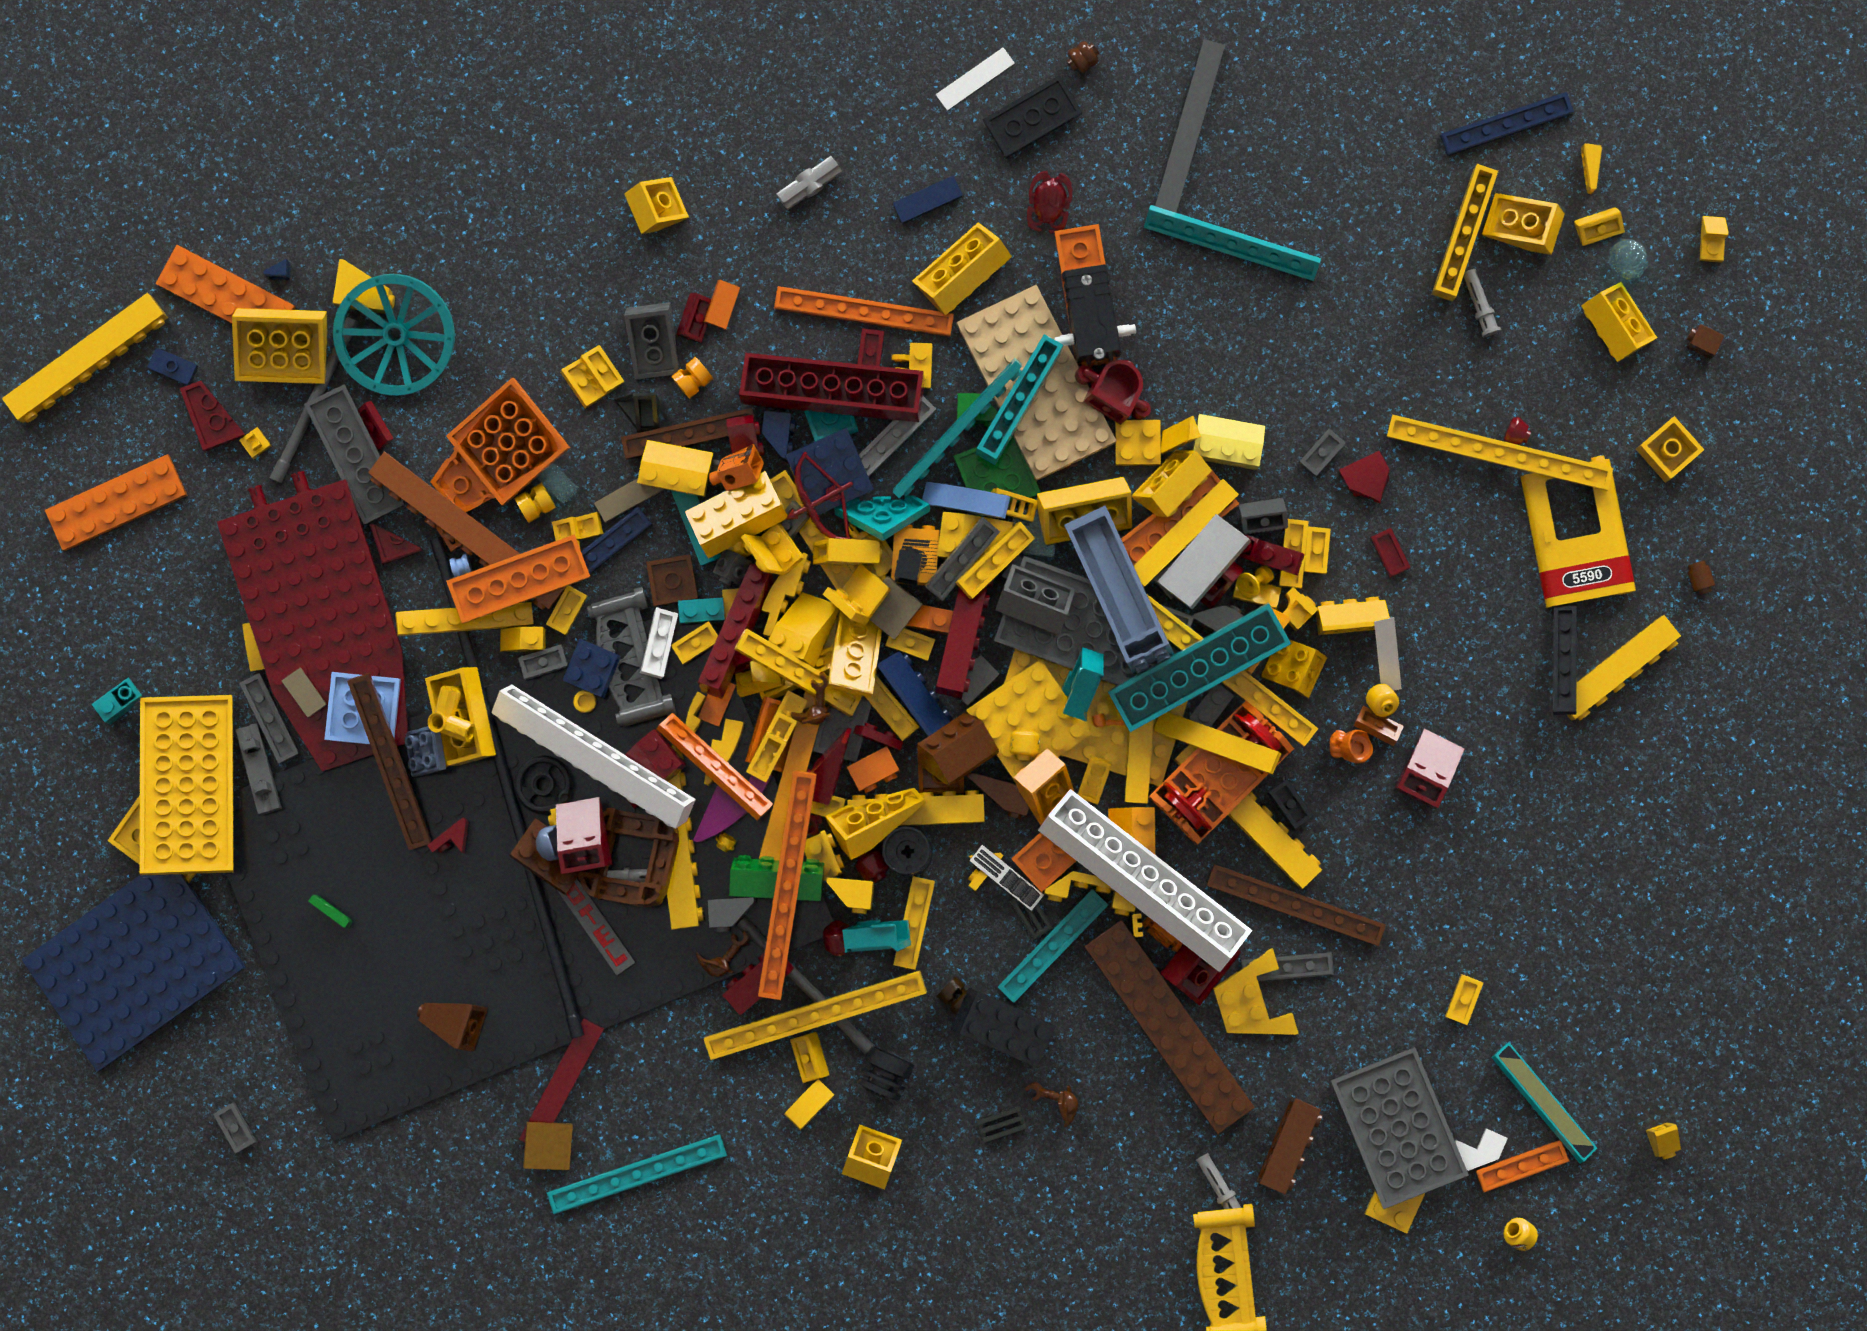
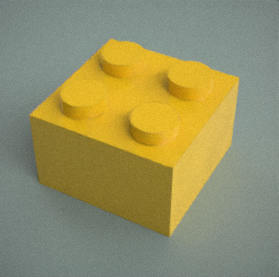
M1675 416L1636 448L1637 452L1665 483L1704 451L1703 447Z

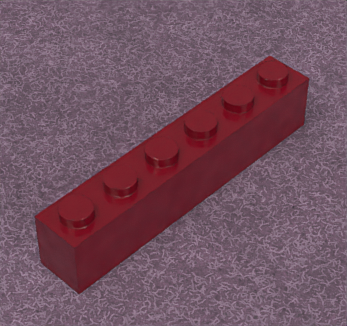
M750 563L698 680L701 692L723 699L742 656L734 648L745 629L753 631L764 601L774 583L772 573L761 571L757 565Z
M994 579L973 599H969L959 587L935 693L962 699L963 692L968 693L971 679H967L968 671L973 672L976 659L972 658L973 650H978L980 637L976 635L978 629H983L985 616H981L983 608L987 609L990 596L986 595L987 587L992 588Z

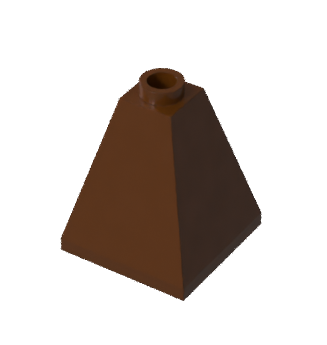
M424 1003L420 1005L417 1017H419V1021L453 1048L474 1052L488 1008L472 1004Z

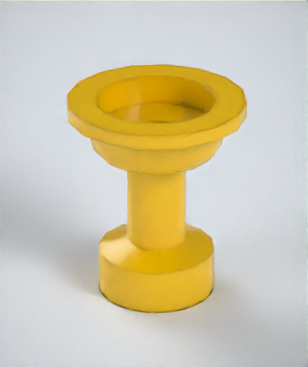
M1261 566L1255 571V576L1250 573H1242L1237 578V587L1243 596L1254 598L1260 592V583L1266 585L1273 580V572L1269 567Z

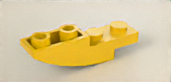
M802 553L805 559L786 575L780 574L771 587L761 609L763 613L769 614L763 632L765 637L770 638L781 613L785 614L789 603L788 600H785L786 597L795 599L796 594L801 595L804 582L801 579L803 573H808L811 561L808 560V554Z

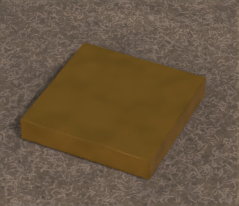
M526 1122L523 1168L569 1170L573 1125L571 1123Z

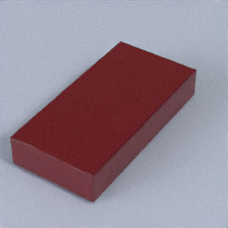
M1391 528L1370 537L1389 578L1411 568Z

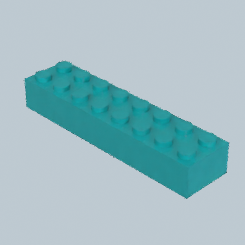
M1268 602L1170 656L1171 658L1164 662L1156 664L1147 671L1139 673L1110 689L1108 693L1129 731L1132 732L1287 647L1291 642Z

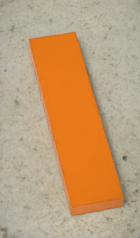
M1557 1140L1477 1169L1475 1172L1482 1191L1487 1192L1570 1161L1563 1143Z

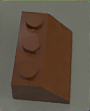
M967 711L917 744L918 764L947 786H951L999 753V749L984 723L977 717L968 714Z

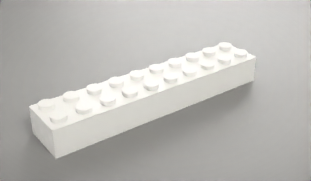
M1071 789L1038 829L1049 840L1219 972H1221L1252 931Z

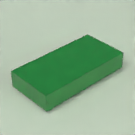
M312 895L308 902L343 928H349L353 923V920L319 895Z

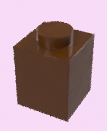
M1699 324L1695 329L1691 328L1686 338L1689 341L1686 348L1711 359L1716 355L1725 335Z

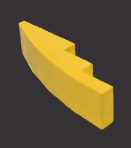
M787 690L746 770L747 773L767 782L798 722L791 717V712L802 713L808 702L807 699Z

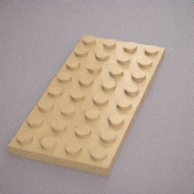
M1037 285L956 322L987 386L994 381L1014 358L1022 364L1020 368L1022 371L1044 334L1054 340L1055 337L1062 335ZM1063 346L1062 353L1013 434L1035 481L1117 442L1104 415L1083 402L1089 386L1088 384L1081 385L1076 381L1075 372L1079 367L1068 346ZM1010 379L1005 385L1006 390L998 398L996 396L993 397L999 409L1016 380L1012 381Z

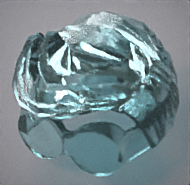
M1623 239L1614 244L1610 249L1608 263L1625 280L1632 281L1638 279L1649 266L1646 250L1637 241Z

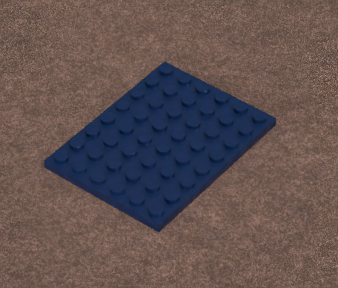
M183 874L138 876L22 959L97 1072L107 1067L246 968Z

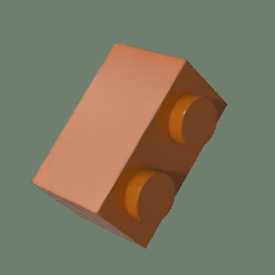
M887 746L847 767L859 792L864 790L865 793L878 788L876 784L882 780L885 783L892 781L898 777L896 773L900 772Z

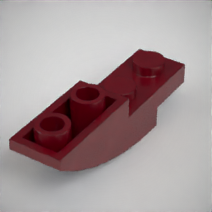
M1245 535L1251 542L1238 557L1298 576L1305 554Z

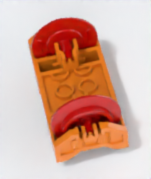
M1245 701L1217 730L1280 752L1281 756L1277 763L1278 765L1294 750L1293 746L1281 732L1276 731V728L1267 719L1263 718L1264 716L1248 701ZM1197 748L1148 798L1195 845H1198L1269 773ZM1201 826L1204 827V829H1201L1196 832L1192 829L1194 828L1195 830H1198Z

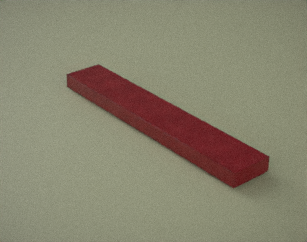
M585 1018L583 1019L581 1024L585 1035L572 1039L528 1122L554 1123L604 1028ZM526 1127L519 1138V1140L523 1141L524 1143Z

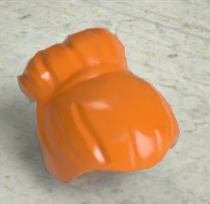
M1336 730L1330 737V754L1334 758L1343 757L1347 761L1361 764L1366 762L1373 754V745L1365 731L1352 730L1345 733L1344 731Z

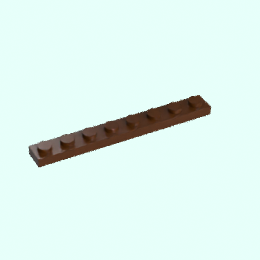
M367 673L348 679L347 683L409 850L427 845L431 843V838L371 674Z
M1215 864L1206 885L1379 946L1386 924Z

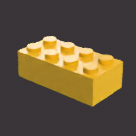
M766 471L760 473L756 483L725 491L685 511L698 542L708 559L736 545L738 542H742L741 537L744 534L756 535L784 521L788 516Z
M463 667L425 678L432 713L435 711L441 687L446 686L461 692L455 716L475 723L476 733L470 742H464L441 733L446 766H458L496 756L478 668Z

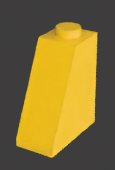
M339 259L333 304L339 307L343 299L354 287L372 277L347 261ZM376 286L366 290L356 299L373 312L386 314ZM384 286L393 309L395 296L392 295V291L388 287ZM351 305L350 309L357 310Z
M828 538L813 542V565L878 564L882 557V548L878 540Z

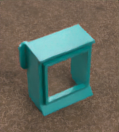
M1082 647L1073 671L1068 672L1062 687L1065 695L1069 696L1063 714L1087 722V711L1104 675V654Z
M880 919L857 921V924L842 930L845 953L891 948L898 952L911 945L908 920L881 922Z

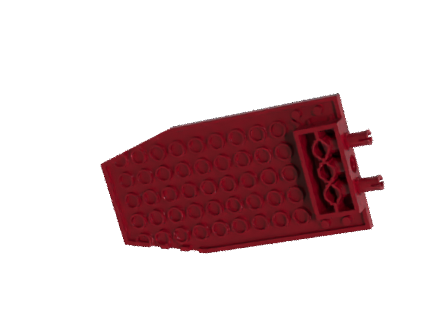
M305 471L297 472L298 474H291L297 492L295 496L267 504L262 485H257L255 488L251 487L248 489V492L250 493L254 508L251 511L217 521V525L272 693L321 771L324 772L374 755L370 744L324 740L332 672L358 675L370 673L371 676L401 679L394 739L397 747L405 744L406 733L409 732L404 682L405 673L403 668V649L397 636V631L347 480L344 479L312 490L309 488ZM299 668H302L327 703L324 708L310 718H307L282 682L283 679Z

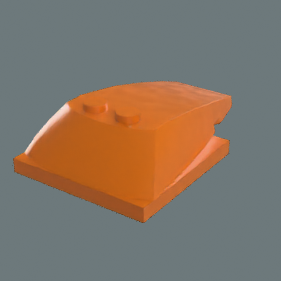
M511 378L446 435L454 446V452L450 458L444 461L430 483L440 494L464 512H468L492 498H496L501 505H505L563 455L570 446L516 379Z

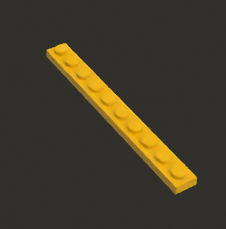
M1393 414L1387 434L1388 438L1608 491L1613 472L1611 467Z
M1147 594L1169 642L1178 649L1183 650L1203 639ZM1245 670L1222 682L1303 747L1318 730L1315 725Z
M919 970L704 1037V1042L710 1060L917 997L926 994L927 990Z

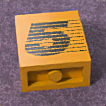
M909 524L894 534L891 578L894 581L899 551L905 550V547L918 549L919 553L922 554L923 561L918 585L925 586L937 571L940 530H935V526L923 525L922 529H915L913 525Z

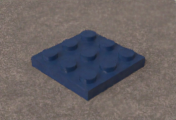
M843 428L784 455L794 478L796 466L802 454L807 452V455L840 486L852 482L853 486L844 491L845 503L874 490L847 428ZM806 458L804 459L801 466V482L803 489L809 496L810 502H813L826 495V489L834 484ZM841 498L835 502L827 500L815 506V512L819 515L841 505Z

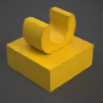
M258 427L239 440L253 459L271 447V444Z

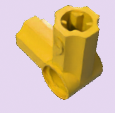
M442 686L435 711L428 718V727L433 732H441L461 741L470 742L476 733L475 723L455 716L461 692L454 688Z

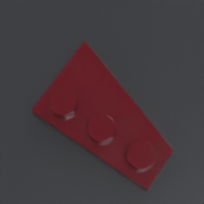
M201 380L180 388L204 452L246 435Z

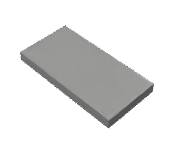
M1215 514L1157 582L1186 606L1193 609L1251 541L1223 518Z

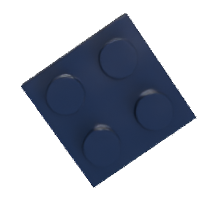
M579 639L563 681L604 698L621 656L588 641Z

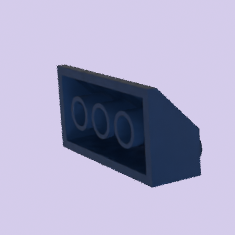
M899 651L877 664V668L926 737L948 724L953 718L946 708L941 710L937 704L940 700L934 691L928 692L924 686L927 682L921 673L917 672L915 674L910 667L913 665V662L906 653L902 655Z

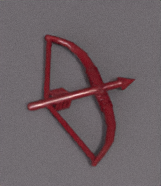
M804 452L795 469V485L804 507L796 511L792 509L786 519H798L800 514L808 512L807 514L811 517L810 519L814 525L828 538L851 539L844 491L851 488L853 483L848 482L840 486L807 455V452ZM805 458L834 484L826 489V495L813 502H810L809 496L803 489L801 482V466ZM841 498L846 537L836 536L828 531L820 522V517H818L819 515L815 512L814 507L827 500L835 502Z

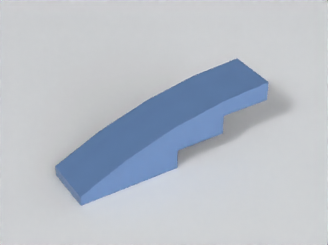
M926 482L922 500L934 507L967 512L972 515L1005 519L1010 496Z

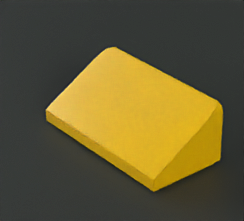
M1611 208L1574 221L1582 246L1625 232L1622 215L1617 208Z
M1194 416L1162 431L1161 454L1174 451L1201 437Z
M1236 581L1232 599L1259 606L1269 602L1270 606L1276 610L1281 588L1260 583L1259 594L1254 598H1247L1239 591Z
M817 1032L790 1039L803 1083L829 1076Z

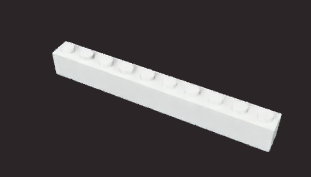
M510 685L499 691L492 714L497 716L500 721L513 726L519 733L529 736L537 744L548 748L556 756L564 758L575 768L589 774L594 780L602 782L610 790L626 797L629 802L642 807L648 814L664 821L667 826L676 829L687 822L696 799L517 687Z

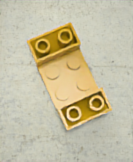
M1072 871L1046 888L1044 895H1048V900L1062 902V898L1067 899L1071 882H1074V887L1088 889V885L1095 886L1097 892L1107 894L1114 889L1097 876ZM1114 890L1110 907L1115 909L1114 914L1129 916V912L1134 913L1136 907Z

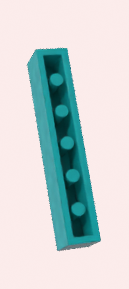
M1045 334L1042 336L979 443L976 455L996 465L1062 353L1063 344Z

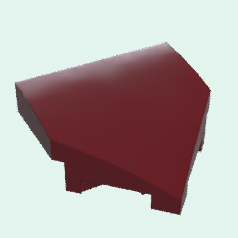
M1380 451L1339 469L1340 476L1349 491L1353 492L1354 497L1362 496L1381 503L1384 489L1389 481L1390 469Z

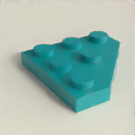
M914 495L905 496V499L891 500V496L873 497V501H860V498L857 497L845 503L848 522L882 541L930 512V504ZM841 504L835 507V515L844 519Z

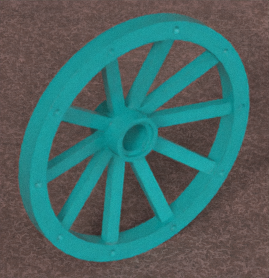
M383 274L363 281L346 295L336 312L333 325V340L342 366L355 381L374 392L397 396L417 392L430 385L442 374L453 353L455 330L447 305L429 285L407 275ZM383 284L407 286L397 320ZM376 286L389 322L356 299L366 290ZM415 289L428 298L433 306L407 323H404ZM351 305L383 327V329L344 328L346 315ZM438 311L443 323L444 334L409 331L411 327ZM392 328H397L400 330V339H396L392 336ZM344 335L383 336L382 339L353 358H350L344 341ZM409 338L444 342L443 351L438 363L436 364ZM388 344L374 380L366 376L355 365L374 351ZM403 344L432 370L424 378L413 383ZM395 347L405 385L381 383Z

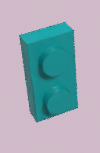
M723 598L678 601L679 624L725 621Z

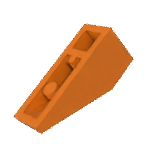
M922 605L906 627L948 636L953 611Z

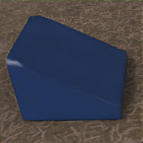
M285 259L264 270L263 274L268 280H289L291 264Z

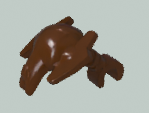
M824 672L819 673V677L823 680L822 683H817L814 679L811 680V686L816 690L815 705L804 709L803 713L791 712V717L802 722V724L818 725L826 717L830 716L828 710L831 709V705H824L825 688L828 684V677Z
M744 931V938L740 942L737 940V935L732 934L731 941L733 943L730 946L731 948L728 949L729 951L723 955V958L716 957L706 960L697 952L696 957L699 964L712 977L723 976L726 972L733 974L734 971L730 970L728 962L731 961V958L733 959L740 947H744L749 943V934Z
M1032 1082L1025 1088L1026 1091L1030 1089L1036 1091L1037 1094L1032 1098L1033 1101H1037L1040 1097L1058 1101L1063 1121H1065L1064 1127L1073 1122L1078 1109V1100L1073 1094L1071 1086L1067 1085V1091H1061L1060 1094L1043 1088L1037 1082Z

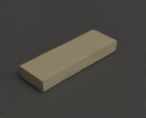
M637 478L596 501L594 504L604 522L607 523L664 491V489L640 485L637 483Z

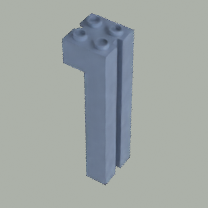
M1106 506L1065 524V528L1132 673H1143L1150 668L1149 664L1155 661L1160 664L1171 658L1170 656L1174 655V652Z

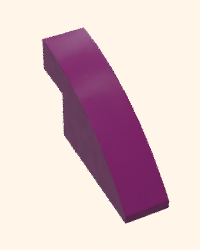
M751 775L749 782L763 794L772 776L770 775L767 782H764ZM717 785L693 841L701 843L721 834V832L736 824L748 812Z

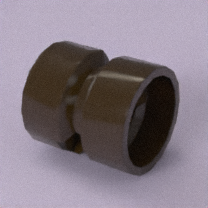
M957 976L936 996L944 1005H950V1011L955 1016L967 993V990L964 989L965 984ZM954 992L960 995L957 1000L952 996Z

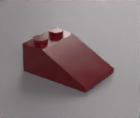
M847 728L817 759L813 768L807 770L809 773L817 774L813 801L825 805L830 804L838 783L851 728Z
M656 729L649 732L625 754V756L667 782L687 766L667 739ZM629 802L634 809L638 807L637 804Z

